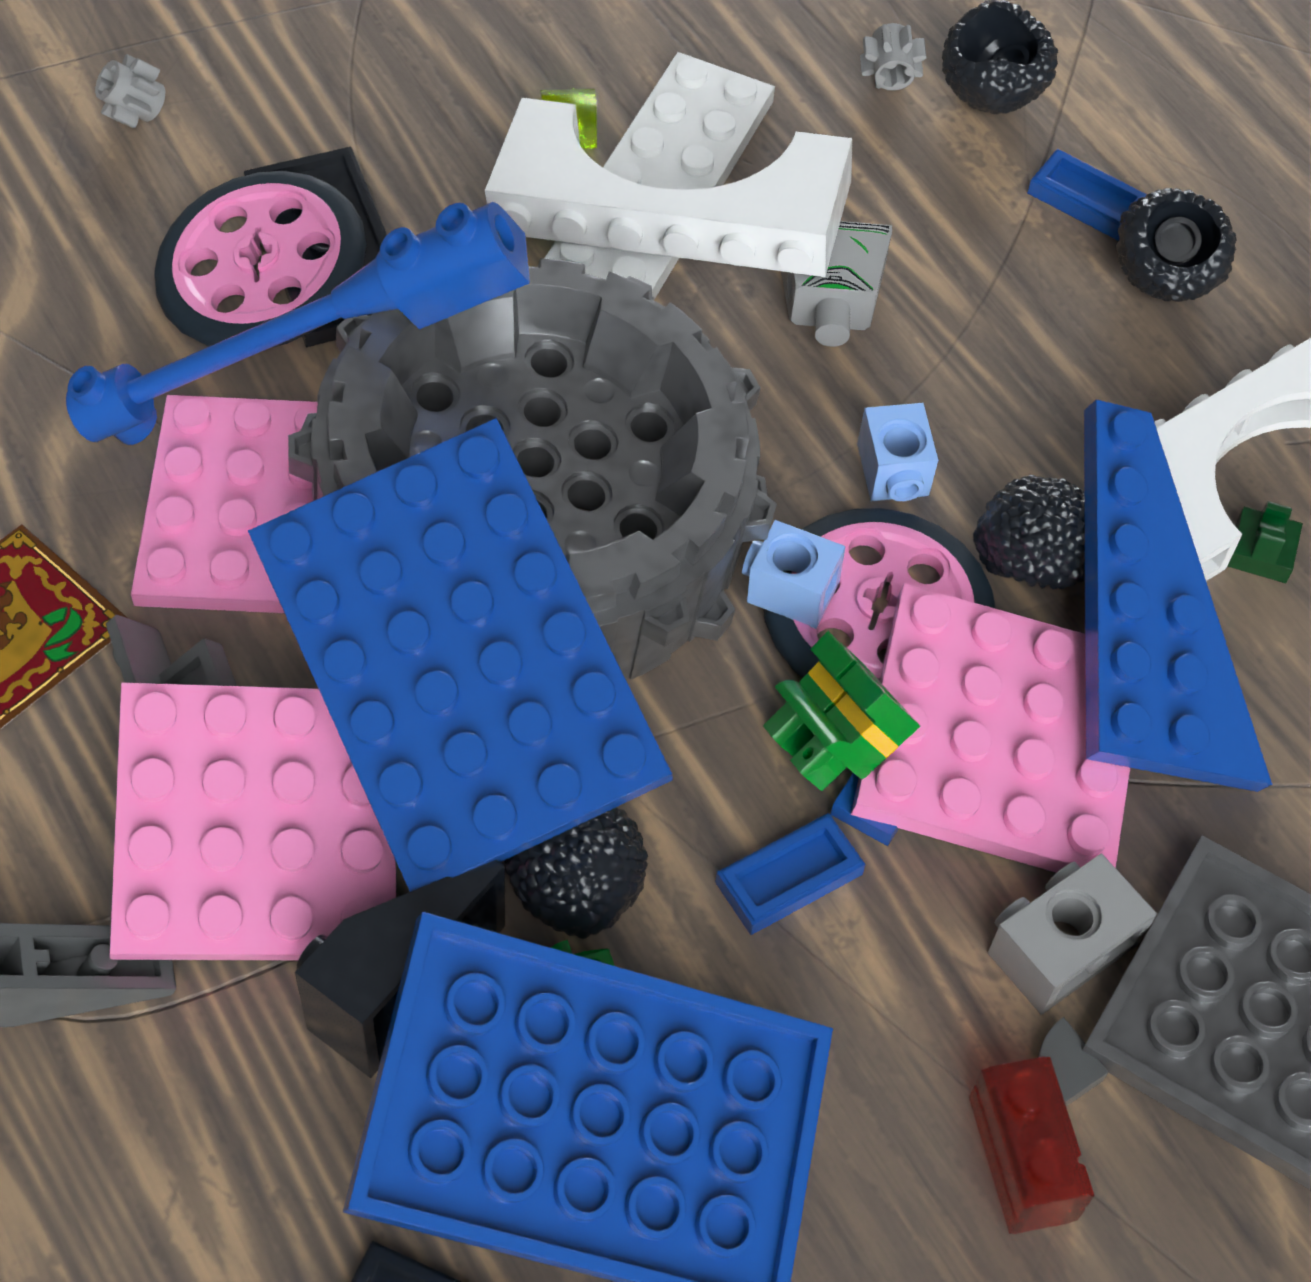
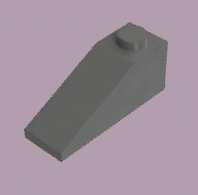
M0 923V1027H15L171 996L177 989L172 960L110 959L111 925Z

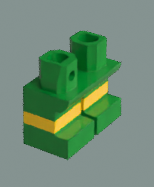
M827 631L811 648V651L820 661L800 682L785 680L775 686L776 690L786 700V703L763 725L769 735L793 757L790 761L797 770L820 791H823L846 768H849L861 780L866 778L921 727L868 667L830 631Z

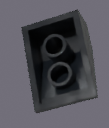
M498 860L491 861L453 878L447 876L348 917L328 937L322 934L312 940L302 952L297 962V970L295 971L307 1030L369 1078H372L379 1069L417 917L422 912L500 933L506 926L505 868Z

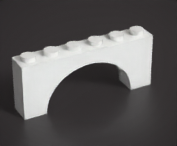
M521 98L486 186L485 195L487 204L491 202L499 204L525 232L526 237L826 277L851 184L852 138L796 131L792 142L785 152L771 165L750 177L711 188L665 189L626 180L594 162L580 146L576 104Z
M1311 337L1296 347H1293L1291 344L1284 346L1272 356L1267 364L1253 372L1250 369L1241 371L1231 379L1224 389L1212 396L1208 394L1198 396L1188 404L1181 414L1166 422L1164 419L1155 421L1206 581L1227 568L1242 536L1220 502L1216 488L1215 465L1228 451L1254 436L1286 428H1311Z

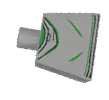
M840 221L826 277L781 271L789 320L796 325L815 326L816 340L820 344L830 347L846 343L850 337V329L865 330L869 328L884 274L892 235V225Z

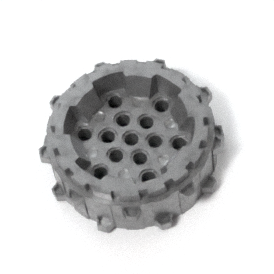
M540 258L538 267L528 266L529 284L420 330L399 309L342 321L336 327V345L341 353L337 359L333 358L320 384L317 395V413L307 415L301 431L288 435L289 474L312 482L313 501L497 418L625 679L630 678L632 680L670 659L671 653L682 646L687 640L691 642L694 637L719 640L731 625L735 613V608L725 594L724 589L728 590L742 543L767 540L777 503L767 495L765 478L756 474L760 460V441L756 419L751 417L750 410L757 404L761 387L750 369L732 368L717 347L713 348L709 344L710 340L702 333V329L682 310L672 303L665 307L654 301L652 285L629 276L625 278L609 272L607 278L603 279L585 274V264ZM578 508L588 509L590 511H582Z

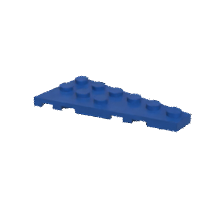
M1096 399L1084 410L1086 759L1259 792L1271 786L1272 782L1152 413Z

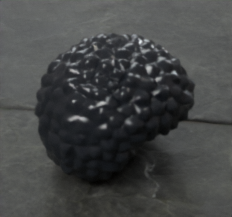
M986 0L980 3L978 7L970 9L949 29L948 38L944 42L942 72L945 74L947 84L950 85L960 100L967 102L969 107L979 111L990 112L991 114H1007L1021 109L1044 93L1056 76L1055 68L1058 65V49L1054 45L1051 33L1041 21H1037L1034 16H1031L1030 11L1023 10L1019 4H1013L1006 0Z
M1164 188L1163 190L1158 189L1155 192H1151L1145 197L1132 202L1128 210L1121 214V224L1118 227L1120 238L1116 245L1119 255L1118 262L1122 266V272L1127 275L1128 281L1141 292L1164 301L1182 302L1188 299L1195 300L1210 293V291L1229 278L1228 274L1232 271L1231 263L1234 261L1236 251V233L1232 231L1230 219L1223 212L1222 207L1217 205L1212 199L1206 200L1203 195H1196L1191 190L1182 191L1178 188Z
M1029 474L1007 483L1003 490L996 492L993 499L986 503V511L977 521V527L973 533V542L979 553V560L986 566L988 572L1004 578L1013 577L1018 582L1025 581L1030 587L1035 586L1038 582L1041 589L1049 585L1051 589L1059 588L1062 590L1085 580V495L1081 488L1071 484L1065 478H1044Z
M613 808L504 860V863L506 864L505 870L510 876L513 890L522 901L525 910L530 911L535 918L540 919L545 925L552 927L557 932H565L568 936L586 939L590 935H597L602 930L613 927L621 914L634 905L640 892L644 889L648 853L643 846V837L638 831L637 823L627 816L625 810Z

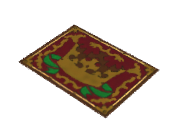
M22 524L0 540V729L110 644L111 639L106 623L115 615L127 618Z

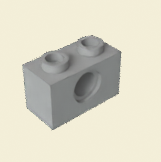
M1102 853L1081 868L1076 862L1069 863L1048 881L1045 886L1047 892L1031 903L1026 897L1016 900L994 922L998 930L988 954L1041 1015L1139 945L1157 915L1154 909ZM1054 922H1066L1075 927L1080 935L1071 936L1065 934L1056 927Z

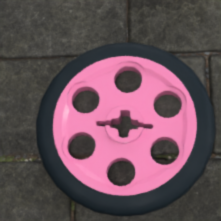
M289 171L258 172L234 178L207 191L187 206L170 226L159 247L154 278L157 299L165 316L183 334L207 346H212L331 294L335 287L362 269L366 250L363 222L353 204L332 185L313 176ZM296 208L302 210L299 218L292 223L284 225L275 223L277 216L287 209ZM238 216L247 218L245 224L239 230L229 233L220 231L223 223L230 218ZM260 241H261V243H262V245H263V247H264V249H265V251H266V253H267V254H265V255H262V250H261V248H260ZM317 243L330 245L326 254L318 259L306 260L302 258L305 250L311 245ZM259 256H262L261 263H258ZM207 259L218 261L217 266L210 273L203 276L191 275L192 269L199 262ZM257 263H258V270H259V272H260L259 277H258V275H257V273H256V271H255V269H254V267H253V265H255V264H257ZM287 287L301 289L299 296L294 301L281 305L273 303L274 297L282 289ZM232 295L245 297L243 303L234 311L227 313L217 311L218 305L223 299ZM313 329V330H311V331H309V332H306V333H304V334H302V335H299V336H297V337H295V338H292V339H290V340H288V341H285V342H283V343H281V344H278V345H276V346H274V347L281 346V345H284V344H288V343H290V342H292V341H294V340H296V339H298V338H300V337H302V336H304V335H306V334H309V333L313 332L315 329Z
M885 508L852 509L827 515L801 529L846 546L837 592L833 594L817 629L764 609V619L775 647L794 672L802 678L820 661L811 651V648L819 640L817 635L825 629L836 628L849 636L851 644L847 648L880 681L883 663L880 662L877 653L887 648L898 595L904 583L996 609L993 590L980 563L961 541L942 527L916 515ZM857 546H869L879 552L882 560L873 565H863L852 559L849 551ZM916 564L929 565L939 573L940 580L933 584L919 583L912 579L908 569ZM783 571L789 574H797L794 571ZM889 582L890 586L886 598L888 605L883 613H879L874 630H869L874 612L871 610L872 604L875 603L877 598L881 597L885 583Z

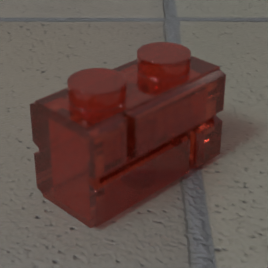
M1043 1056L982 1069L976 1080L977 1085H974L969 1095V1100L1009 1234H1018L1079 1220L1085 1211V1207L1089 1205L1095 1195L1085 1165L1078 1162L1082 1154L1051 1058Z

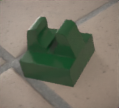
M1267 501L1262 511L1244 506L1236 523V528L1241 532L1242 536L1227 567L1286 584L1294 568L1303 523L1289 519L1292 508Z

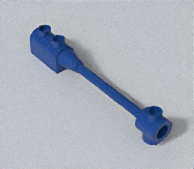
M496 202L488 203L472 211L464 203L451 204L438 216L436 227L417 235L405 227L391 231L383 239L376 258L335 287L331 294L143 376L136 368L129 364H121L102 373L93 366L81 367L72 375L68 383L66 406L69 417L77 431L91 442H99L114 436L126 445H133L144 440L155 426L157 412L154 407L153 398L341 317L349 319L399 309L420 330L529 284L525 232Z

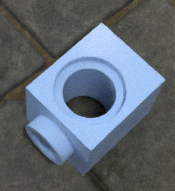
M924 403L864 408L857 446L870 500L893 499L895 501H909L917 497L929 496L938 464V457Z
M775 520L769 530L767 540H764V542L760 540L753 541L745 557L742 574L749 577L747 602L817 629L840 582L846 546ZM783 571H794L797 574H789Z

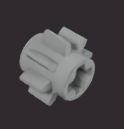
M884 24L875 30L872 37L865 36L863 38L864 53L860 55L862 76L875 74L876 88L891 91L900 90L909 86L914 77L923 76L922 61L927 59L924 38L912 40L910 25Z
M128 54L125 55L122 64L115 60L108 62L101 70L95 86L96 97L106 102L101 113L133 129L136 128L139 119L145 122L153 120L159 114L166 94L164 85L155 81L160 73V69Z

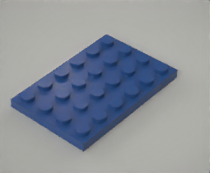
M497 418L248 530L410 892L447 876L451 878L494 860L502 862L673 780L672 772Z
M422 912L415 922L343 1213L615 1282H791L833 1028Z

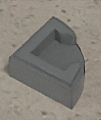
M1064 1017L1046 1035L1036 1062L1037 1095L1049 1117H1052L1103 1082L1109 1073L1099 1060L1082 1051L1086 1043Z

